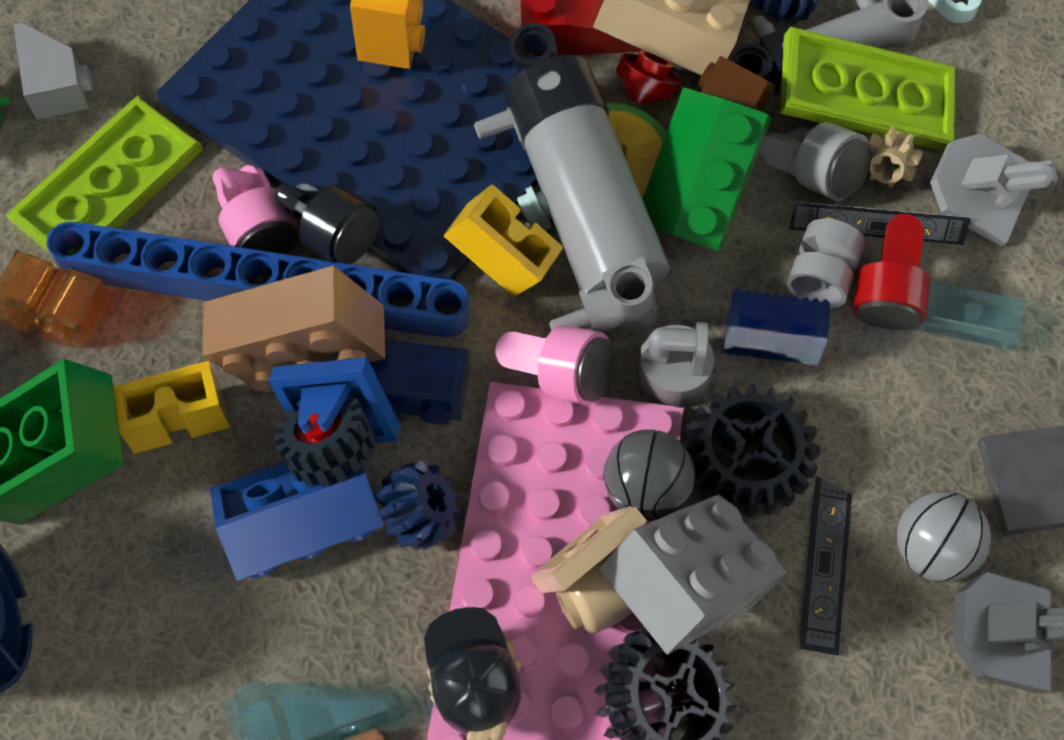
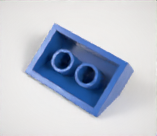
M359 460L358 462L362 469L356 474L349 469L344 472L346 480L339 483L336 477H332L330 486L321 487L318 480L314 487L307 486L303 480L298 482L293 474H291L286 463L282 461L210 487L215 528L236 580L238 581L246 577H263L273 572L281 564L295 559L307 560L323 553L327 547L344 541H360L370 536L374 530L384 527L382 518L376 516L379 510L361 461Z

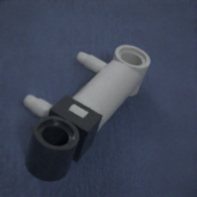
M854 0L860 10L809 28L807 31L877 48L886 46L903 47L911 44L916 39L927 11V1L883 0L877 3L876 0ZM758 15L753 19L752 24L760 39L759 45L750 43L740 45L731 52L729 60L775 84L776 87L773 92L776 96L781 94L784 34L789 27L776 32L772 24L763 15Z

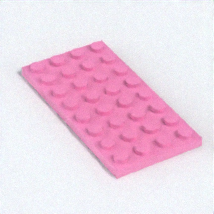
M490 382L450 611L465 607H477L487 610L496 617L505 640L513 642L515 659H519L522 663L519 671L521 686L520 704L511 722L507 725L502 740H621L619 737L610 739L603 736L607 728L611 726L609 717L603 718L596 715L599 708L606 706V699L593 691L598 685L608 683L598 671L603 664L611 662L608 652L613 646L622 644V639L627 634L635 631L641 632L645 627L632 612L629 617L599 633H589L582 626L574 629L559 604L556 592L541 593L532 582L531 575L605 513L619 510L608 496L603 477L604 464L614 445L626 435L643 429L660 430L671 434L680 441L683 407L601 397L595 403L587 406L546 396L541 388ZM616 547V548H615L611 553H609L607 556L610 557L611 554H612L618 547ZM654 657L647 662L642 671L647 675H652ZM433 702L427 740H467L466 735L453 729L442 719L436 704Z

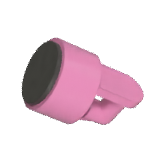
M246 165L240 170L221 167L214 171L213 182L216 186L218 201L222 207L219 215V225L229 245L285 254L294 245L299 236V224L292 211L276 201L274 195L276 188L270 186L262 169Z
M568 325L557 326L550 332L547 338L518 332H507L500 337L495 348L497 361L503 367L538 375L540 388L546 396L581 405H591L604 395L614 371V350L607 335L602 332Z

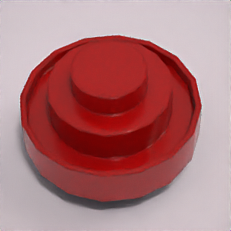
M641 50L638 55L633 53L622 54L616 66V73L622 79V85L627 89L626 95L643 105H650L651 101H661L662 98L671 99L675 97L681 85V79L671 70L673 66L671 62L645 50Z

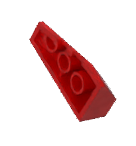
M520 0L521 27L525 24L539 23L550 28L555 35L559 55L631 53L642 50L593 28L604 0ZM534 51L532 53L536 56H542L545 52Z

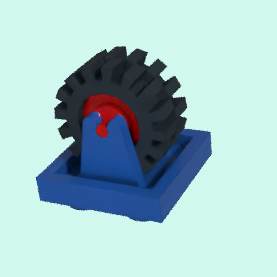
M367 357L273 367L268 382L285 410L283 416L287 421H278L276 426L278 434L274 435V442L288 469L298 482L303 480L307 486L314 487L318 480L321 487L330 486L331 478L336 477L340 483L347 479L344 472L351 469L356 474L362 469L358 461L368 462L372 456L369 449L375 448L376 443L398 440L401 425Z

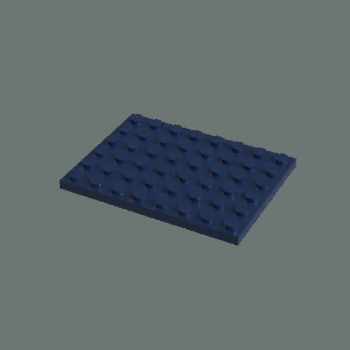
M249 0L156 92L159 103L247 165L262 169L266 178L277 186L288 184L295 187L306 183L323 190L330 185L339 184L372 203L378 211L379 225L375 239L368 250L402 273L454 281L471 260L444 237V234L467 203L493 184L513 203L519 206L517 198L526 194V188L530 186L534 188L538 184L526 150L523 151L514 127L482 140L478 138L474 127L475 122L508 110L503 99L504 89L511 79L518 74L511 54V39L451 0H423V13L420 25L425 26V40L422 52H414L410 69L358 61L350 11L351 0ZM533 53L527 56L530 59L539 58Z

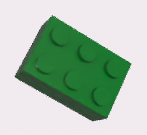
M62 359L0 398V521L20 525L123 466L112 374Z

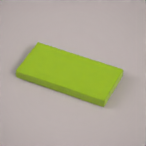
M790 27L784 34L780 114L818 123L831 122L849 130L870 135L875 133L880 137L887 134L890 127H895L897 132L915 135L912 140L914 145L944 151L946 146L955 140L956 67Z
M137 95L12 208L6 216L12 224L48 253L47 237L50 231L58 224L80 222L120 229L203 151L202 145ZM82 247L73 248L66 256L77 254Z

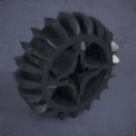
M754 382L748 386L746 395H742L734 384L728 388L727 399L715 392L710 397V407L701 404L697 408L695 414L697 420L690 421L687 426L686 433L691 438L684 442V447L691 456L694 472L699 473L694 483L696 490L704 489L711 485L712 489L708 498L720 494L728 498L727 502L737 507L738 502L745 503V512L748 517L755 515L758 503H761L764 511L770 515L775 513L777 501L788 508L795 500L794 493L805 494L809 487L807 479L814 478L818 469L817 464L813 460L817 459L820 454V445L812 443L817 435L816 427L803 426L808 417L807 409L792 412L791 408L794 403L792 396L785 398L782 402L775 400L776 390L774 386L767 390L765 396L759 395ZM738 419H755L759 420V422L754 424H745L739 421ZM776 431L783 436L788 445L791 464L781 457L783 452L773 443L772 438ZM713 435L722 440L721 446L730 453L731 459L726 469L720 464L714 454L711 441ZM763 437L759 453L757 450H755L754 454L747 453L740 461L744 445L748 449L749 444L756 445ZM753 473L759 474L767 480L750 481L742 478L747 474Z
M643 628L641 632L635 631L627 634L622 639V644L613 646L608 652L611 662L603 664L598 670L608 683L598 685L593 691L606 699V706L599 708L596 715L603 718L609 717L611 726L607 728L603 736L610 739L619 737L621 740H668L670 731L676 729L679 722H685L689 726L679 740H723L721 735L729 733L734 728L725 714L733 712L738 705L727 700L726 691L731 690L736 683L723 680L721 672L727 662L720 660L714 662L711 657L715 645L708 643L699 645V638L667 655L647 629ZM652 657L665 660L662 669L656 670L655 674L647 675L642 672Z

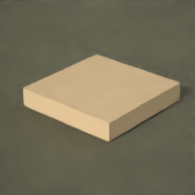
M636 506L605 513L531 575L532 582L541 593L567 590L618 547L635 528L643 526L647 520Z

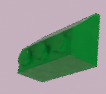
M683 88L643 196V202L654 228L711 250L722 251L772 120L769 114L720 97Z

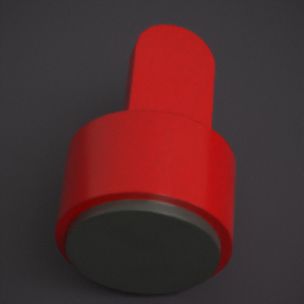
M910 214L896 215L888 223L882 244L880 262L866 264L858 270L853 313L861 322L869 326L907 330L917 327L926 320L931 277L920 268L924 230L921 222Z

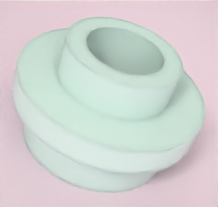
M532 186L526 188V194L518 197L517 200L529 225L531 226L536 222L540 227H544L545 230L551 228L552 225L549 218L552 216L542 191L535 193Z

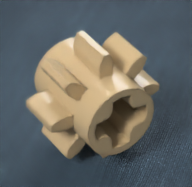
M890 127L889 132L882 138L875 133L871 135L869 140L872 152V160L869 166L871 181L877 180L888 184L889 188H893L895 182L901 178L909 182L913 179L916 172L915 166L919 165L923 155V151L914 150L912 140L915 135L897 132L895 127Z

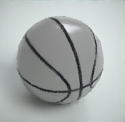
M950 491L930 492L917 498L902 513L897 529L898 549L908 567L916 574H920L921 577L933 582H956L969 577L985 562L991 544L990 525L980 507L971 499H967L966 496Z

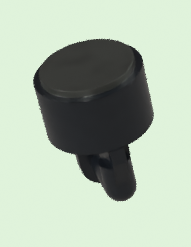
M302 183L295 187L282 184L276 188L274 194L276 201L292 211L293 215L301 220L299 227L301 243L331 263L352 264L360 259L373 243L379 225L377 208L346 187L333 184L320 190L315 186Z

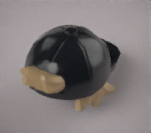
M477 607L451 610L431 622L424 637L428 664L427 674L431 680L429 690L432 696L430 699L436 704L442 719L453 729L466 735L467 740H502L507 725L511 722L520 704L521 686L519 671L522 663L519 659H515L513 642L505 640L496 617L487 610Z

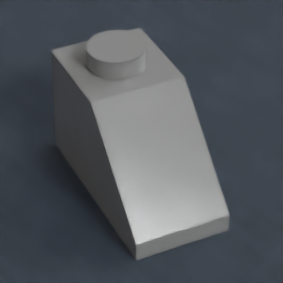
M24 23L13 24L23 96L35 118L39 120L90 109L87 92L94 91V84L87 64L80 66L72 48Z

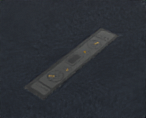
M794 202L789 229L806 231L808 224L812 221L826 218L847 223L856 228L863 236L885 238L886 227L893 217L899 214H910L921 222L924 230V242L964 245L971 217Z
M816 476L799 649L839 656L852 494Z

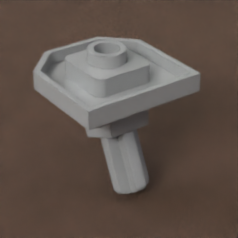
M980 133L956 139L949 143L944 150L930 183L942 214L971 217L968 229L994 244L1003 246L1008 242L1029 190L1054 186L1058 176L1056 174L1057 166L1054 162L1050 160L1029 162Z

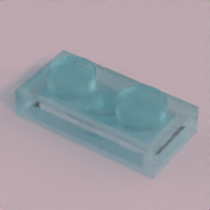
M931 281L927 317L925 321L922 320L919 324L918 331L1014 350L1020 340L1024 300Z

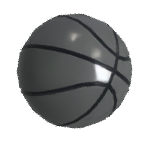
M643 429L626 435L614 445L604 464L603 477L608 496L616 507L623 509L636 506L647 521H655L679 510L689 498L695 483V472L690 454L677 438L660 430Z

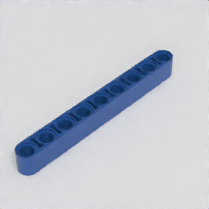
M80 222L58 224L50 231L47 237L46 245L57 266L67 278L76 281L209 301L334 265L384 305V329L440 337H454L461 334L470 322L469 294L463 285L453 280L338 262L331 263L325 260ZM82 247L77 254L66 256L73 248ZM129 254L128 258L124 261L112 263L117 256ZM168 261L176 262L168 270H158L163 263ZM212 269H224L223 272L216 277H204L205 274ZM267 275L271 277L262 285L251 284L252 280L258 276ZM398 297H407L412 300L405 307H395L390 304ZM445 304H452L459 308L456 313L451 315H444L437 311L439 307Z

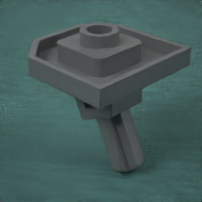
M990 572L976 575L955 593L953 646L975 678L1033 693L1044 694L1051 692V649H1054V641L1064 640V607L1051 608L1050 589Z

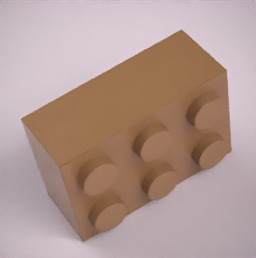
M334 265L204 302L202 356L221 367L224 372L232 374L247 383L252 389L260 392H272L273 389L268 380L273 367L362 357H367L369 362L385 359L384 305Z

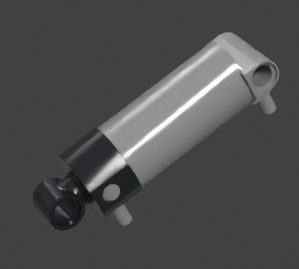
M539 23L525 24L516 30L510 41L511 54L518 74L511 79L504 89L503 99L508 110L474 123L478 138L481 140L513 127L515 128L523 151L526 150L580 288L579 294L584 308L551 320L549 323L550 328L553 330L559 325H568L584 329L591 326L593 331L604 332L620 325V327L628 332H645L652 328L658 315L653 287L668 275L670 265L609 119V110L590 64L585 58L576 55L560 56L555 35L550 28ZM534 51L545 52L539 58H527Z

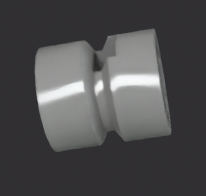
M823 218L809 223L799 248L800 255L796 257L787 280L789 291L798 299L823 308H837L845 304L855 277L853 271L857 270L866 245L864 236L851 225L835 219Z

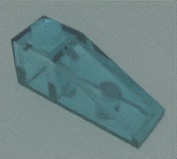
M265 681L246 684L235 691V697L222 701L233 740H337L402 716L397 700L391 694L277 682L268 685Z

